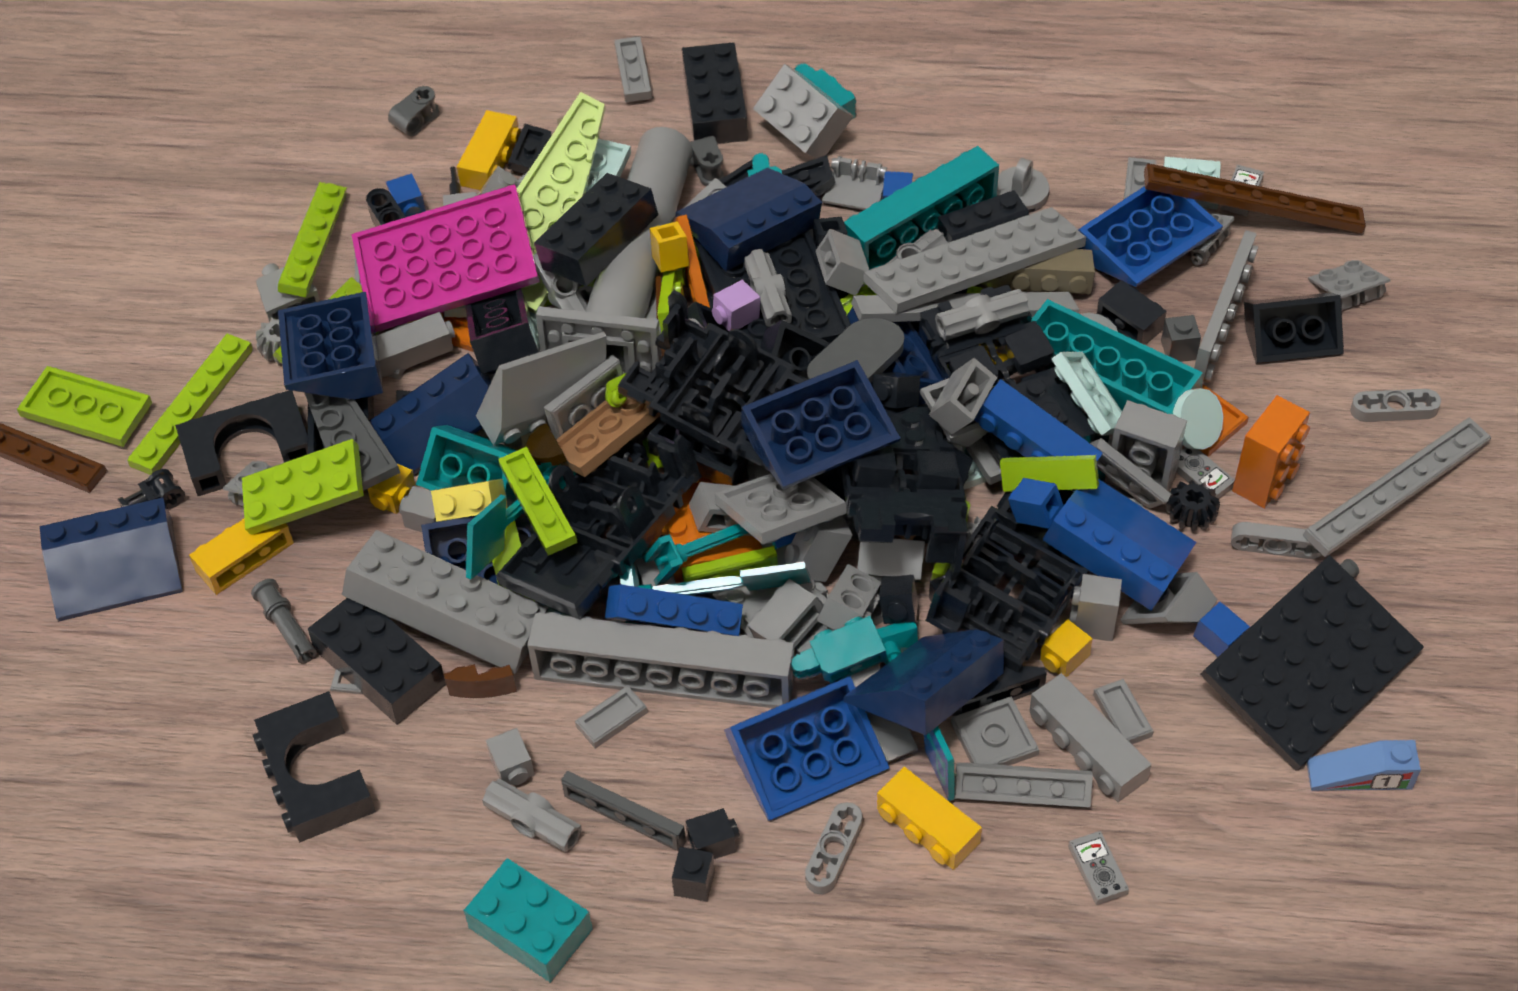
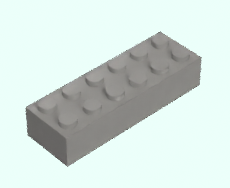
M378 530L373 533L347 567L342 595L496 666L510 665L514 674H516L529 653L527 645L535 613H547L548 607L478 575L470 580L466 578V570Z

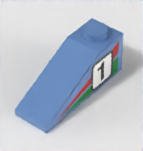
M1381 740L1310 757L1306 761L1311 791L1412 790L1421 771L1415 740Z

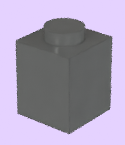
M1195 316L1165 318L1161 338L1165 355L1180 362L1196 360L1201 335Z

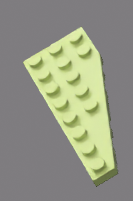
M582 92L579 93L517 188L533 254L537 253L534 242L586 193L605 114V104ZM540 276V283L522 288L529 311L534 314L537 313L538 307H543L548 299V290Z

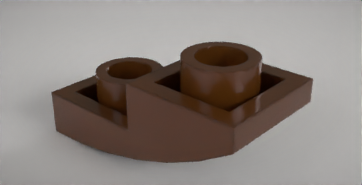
M475 664L460 666L444 673L450 696L489 698L517 692L510 665L493 667L481 674H478Z

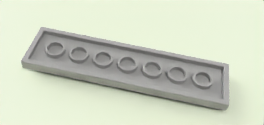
M1050 207L865 271L863 282L892 310L899 313L1081 248L1086 244V236L1080 233L1073 224L1054 208Z

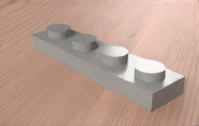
M957 762L955 798L1090 807L1093 774L1092 771Z

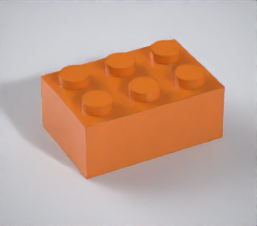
M1276 395L1245 435L1232 492L1264 509L1271 499L1276 501L1280 497L1285 487L1284 482L1287 479L1292 480L1299 470L1300 464L1297 461L1305 449V445L1302 442L1310 431V426L1307 425L1310 415L1309 411Z

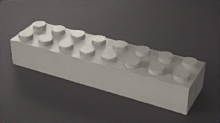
M536 612L527 645L535 680L618 690L628 685L634 692L776 708L791 701L795 679L791 667V659L794 658V643L786 642L782 639L766 640L753 638L749 635H724L716 631H690L683 627L673 629L657 627L649 623L639 625L625 623L621 620L605 621L588 616H582L579 620L575 617L563 616L555 612Z

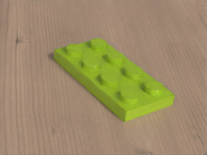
M46 366L17 408L20 417L124 447L153 402L150 395Z
M350 439L242 477L245 530L253 535L363 497L358 444L354 439Z

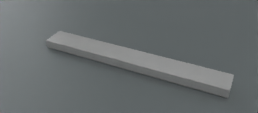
M1024 292L1032 318L1047 299L1076 313L1079 312V308L1069 292ZM980 293L949 294L899 313L892 310L878 295L853 296L851 304L859 320L881 318L891 322L920 321V312L936 308L938 303L949 301L952 308L955 309L964 306L966 302L979 296Z
M1468 417L1307 528L1303 536L1324 557H1327L1487 445L1492 437Z

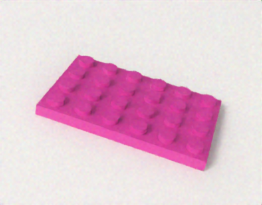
M515 184L351 234L362 291L366 292L374 318L375 332L415 321L437 312L441 313L540 283L519 192Z

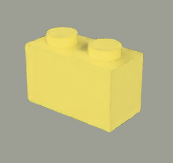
M503 479L431 491L436 522L478 515L499 495H505Z

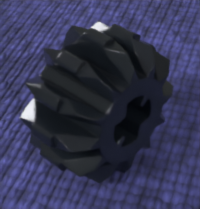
M1193 478L1189 485L1180 481L1177 487L1172 488L1169 492L1171 495L1166 503V513L1170 514V522H1179L1180 530L1187 526L1191 528L1193 533L1197 530V527L1206 531L1209 523L1216 521L1217 511H1219L1220 507L1215 489H1206V482L1200 485L1195 484Z

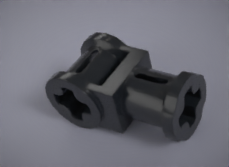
M160 469L153 472L148 479L138 483L140 491L126 498L120 497L117 500L120 506L124 507L164 498L168 509L178 506L184 500L185 492L181 487L176 486L173 481V474L168 469Z

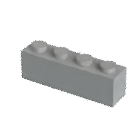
M1062 673L1031 694L1029 711L1033 720L1038 725H1044L1052 734L1056 744L1061 748H1066L1073 755L1076 764L1081 770L1092 771L1093 777L1103 793L1111 795L1117 802H1120L1148 781L1152 764Z

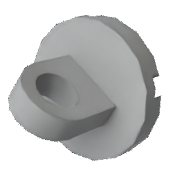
M1020 158L1016 167H1010L999 174L997 196L1015 190L1027 209L1035 208L1036 211L1047 202L1049 183L1041 172L1033 169L1032 160Z

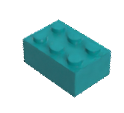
M449 425L434 426L430 433L416 485L433 491L503 479L507 507L515 502L516 495L505 477L498 459L517 450L502 444L493 446L492 442L488 439Z
M508 858L463 910L469 929L549 983L552 982L593 930L588 910Z

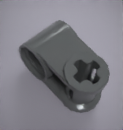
M420 86L414 89L411 94L391 108L388 114L389 123L410 137L417 135L426 125L439 116V107L434 102L436 97L434 90L429 86Z
M710 136L690 141L693 149L690 164L694 167L700 182L707 186L715 178L718 180L724 178V173L721 169L723 155L718 148L715 137Z

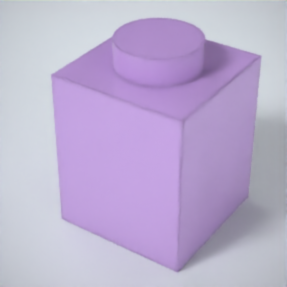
M741 280L714 294L713 317L718 324H722L728 331L739 329L759 318L760 296Z

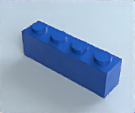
M1001 379L988 394L974 418L981 428L993 433L1004 441L1010 449L1018 451L1024 457L1096 455V460L1098 461L1103 454L1099 449Z
M621 584L609 586L605 618L638 624L649 623L657 627L673 629L683 627L690 631H716L724 635L739 636L743 604Z

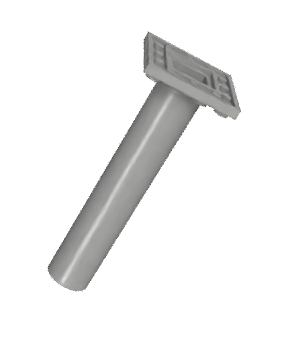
M655 127L646 131L640 138L627 180L652 189L659 215L596 277L586 311L538 307L536 320L540 352L604 331L607 336L606 360L611 356L619 359L623 374L628 372L635 361L640 362L641 368L652 373L655 369V364L661 361V348L655 345L656 338L660 335L659 320L645 318L659 272V268L652 258L649 228L672 223L693 154L691 142L682 133L667 127Z

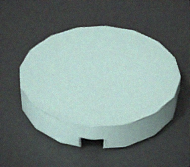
M1196 388L1185 391L1178 398L1173 409V415L1187 420L1182 445L1186 448L1198 450L1211 447L1218 440L1223 426V411L1217 396L1210 390Z

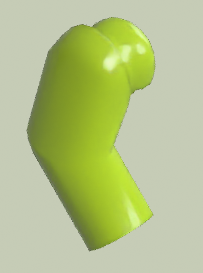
M625 374L608 381L606 384L605 400L612 407H620L627 400V397L618 393V384Z

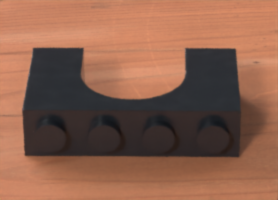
M290 390L175 425L189 474L198 497L221 490L226 485L220 464V455L226 444L239 435L250 432L269 435L277 442L284 463L308 454V435L293 391Z
M330 691L254 719L258 732L252 734L259 753L265 751L268 757L262 760L268 779L275 777L277 785L271 787L278 806L285 804L287 812L281 814L288 833L295 831L299 843L376 813L360 770L316 785L301 783L291 776L292 766L303 751L313 745L345 733Z

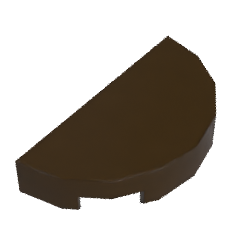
M547 423L537 428L529 436L526 447L536 465L551 462L552 466H556L567 461Z

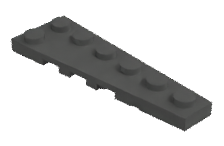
M304 393L324 448L350 439H354L358 444L363 491L400 473L394 458L355 399Z

